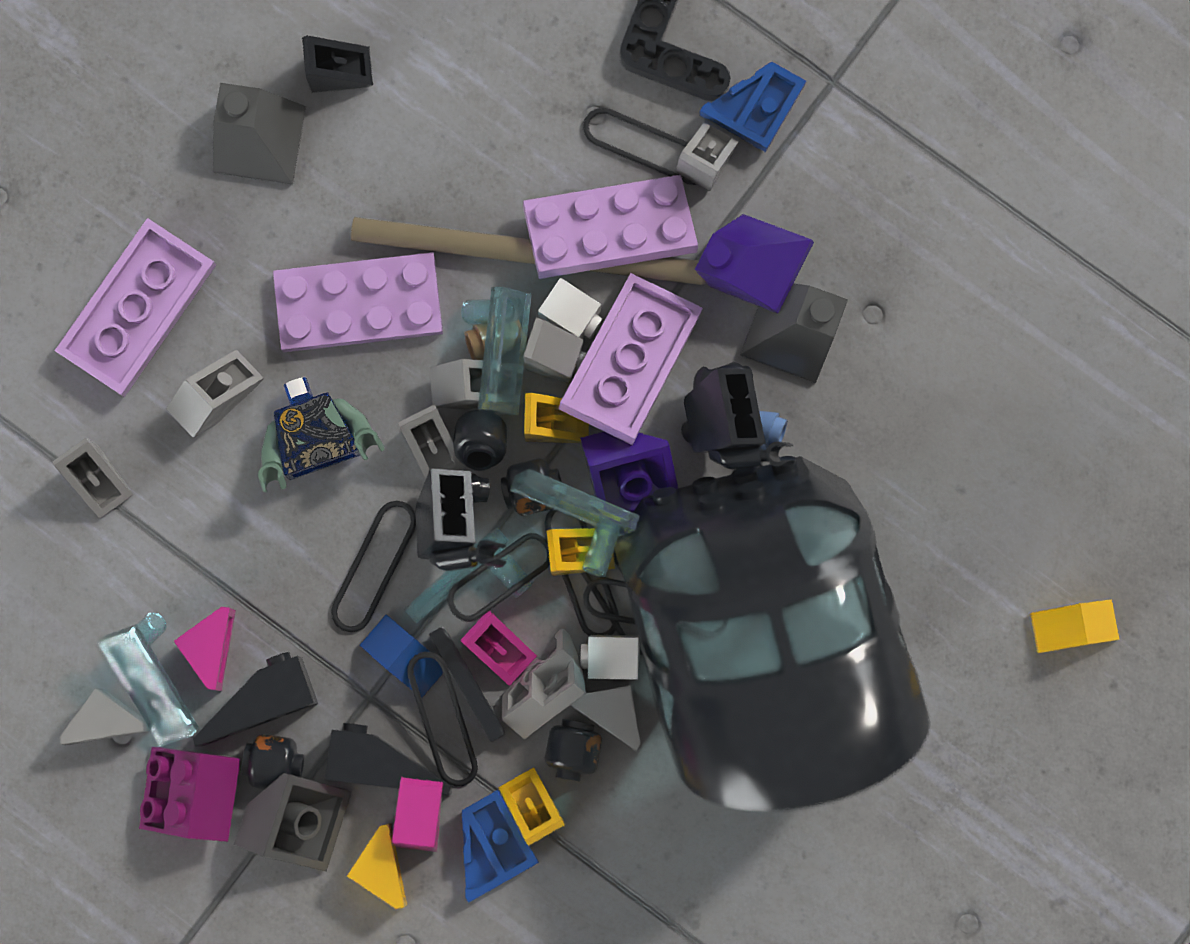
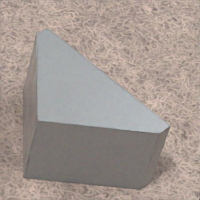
M706 118L682 151L678 159L676 173L711 191L741 138Z
M435 405L398 422L425 479L431 468L462 470L465 468L464 464L459 462L454 454V443Z
M88 438L83 439L52 461L56 469L99 519L133 495L100 447Z
M630 686L584 694L570 705L633 750L637 751L641 745Z
M95 688L60 735L61 745H73L150 732L151 726L148 721L104 689Z

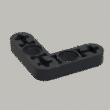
M638 0L621 43L620 60L624 68L631 73L707 101H715L727 93L730 84V73L725 65L663 41L678 0ZM648 8H656L662 13L663 21L658 26L649 27L643 24L640 15ZM637 45H642L644 47V54L654 59L656 51L662 52L658 58L657 70L651 69L652 60L646 57H640L638 62L632 61L631 52L627 50H635ZM675 57L683 60L686 65L684 74L672 77L664 71L663 65L670 58ZM693 64L699 66L697 75L709 78L711 73H716L719 75L718 82L723 85H715L713 90L707 89L706 81L695 76L694 84L688 83L692 74Z

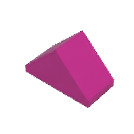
M221 606L174 640V643L207 689L222 691L236 611L228 607Z
M490 611L484 614L460 640L509 686L537 657Z
M401 777L392 843L395 847L437 852L443 782Z

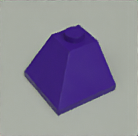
M742 214L712 234L695 270L709 287L779 313L814 242L807 237Z
M606 432L580 438L604 528L626 523L642 498L652 495L654 491L664 487L678 489L668 440L639 433L633 445Z

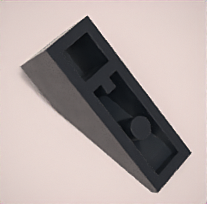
M285 652L266 659L268 667L258 670L193 738L195 746L203 747L318 704L302 657L295 656L291 658L290 653Z
M343 723L342 731H331L325 780L399 789L402 777L443 782L442 794H452V785L379 736L367 734V725Z

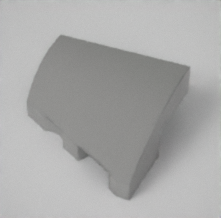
M563 628L553 636L556 639V648L548 658L542 660L536 657L526 668L522 676L514 681L502 695V720L523 739H526L586 693L583 671L570 634Z

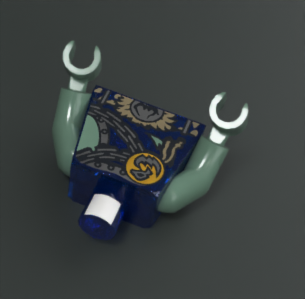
M298 378L284 384L290 405L274 411L275 420L267 426L261 450L262 467L258 471V478L263 492H267L266 487L268 483L274 480L279 481L282 490L287 486L284 475L289 480H293L358 456L367 460V448L377 445L382 452L384 445L377 433L372 430L365 415L344 399H332L329 393L313 397L307 378Z

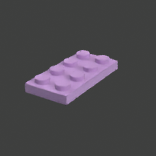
M681 175L523 201L524 215L539 279L697 253L698 242Z
M147 218L55 351L125 398L215 268V262Z
M434 253L273 271L282 352L443 334Z
M630 273L563 396L559 410L633 445L693 331L703 308Z

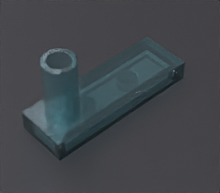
M491 287L490 299L467 300L462 305L461 315L466 323L487 324L478 404L479 410L504 415H519L524 370L523 355L526 349L532 294L506 287Z
M530 469L516 475L510 491L595 526V531L582 567L585 572L595 576H606L618 537L635 531L639 519L637 514Z
M496 527L480 540H491L506 544L509 541ZM504 548L497 549L494 556L504 550ZM510 554L501 559L506 561L505 566L502 568L489 567L507 589L527 576V573ZM477 563L476 567L444 572L406 606L404 610L417 624L448 596L449 590L454 584L482 564ZM531 580L512 595L515 598L519 597L534 581Z
M151 612L138 624L106 635L98 642V645L161 747L191 737L199 727L151 648V645L165 632L167 627L166 621L161 615Z

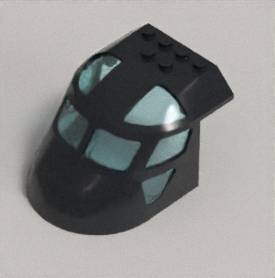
M802 456L779 457L781 461H795L793 465L788 467L768 464L757 468H742L734 470L730 475L719 478L702 477L695 480L692 485L678 489L674 487L660 488L654 491L652 495L642 498L612 542L627 587L657 714L677 773L685 786L694 794L707 801L729 808L752 811L794 810L847 798L881 783L902 769L920 751L929 733V713L919 676L909 655L899 625L900 614L892 589L883 573L876 546V536L870 518L845 479Z

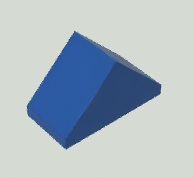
M387 614L360 644L368 654L411 690L412 687L407 670L409 661L421 652H431ZM431 658L418 660L413 669L421 698L426 695L443 674L440 664Z

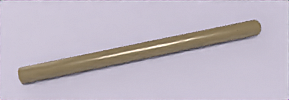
M354 217L352 223L351 241L535 264L530 239ZM676 257L590 270L629 276L632 273L641 278L696 285L706 283L695 270L699 260Z

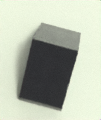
M309 35L302 37L305 76L312 93L365 88L373 85L369 46Z

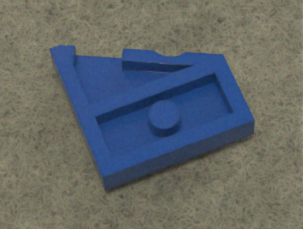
M771 61L757 70L755 75L749 79L740 81L715 101L703 105L699 115L766 152L803 90L806 80Z
M499 789L462 810L465 897L468 903L539 863L530 845H527Z

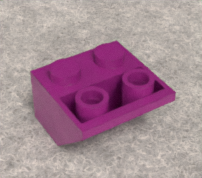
M152 746L150 759L146 767L147 780L144 800L140 806L141 819L139 829L188 839L228 842L241 758Z

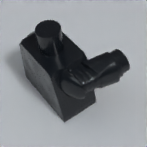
M731 362L710 370L707 367H701L695 374L693 390L684 398L687 421L681 428L683 438L692 444L693 451L695 453H708L710 460L727 469L761 467L763 462H769L773 466L781 467L793 465L795 461H781L778 456L782 447H793V444L776 441L771 443L767 449H761V446L766 443L751 368L749 366H742L737 362Z
M430 469L415 508L417 555L420 559H429L432 565L444 571L476 567L477 563L494 568L505 566V560L494 558L496 550L505 548V544L491 540H482L476 549L473 547L476 543L473 503L487 502L490 492L488 478H480L476 474L471 473V471Z

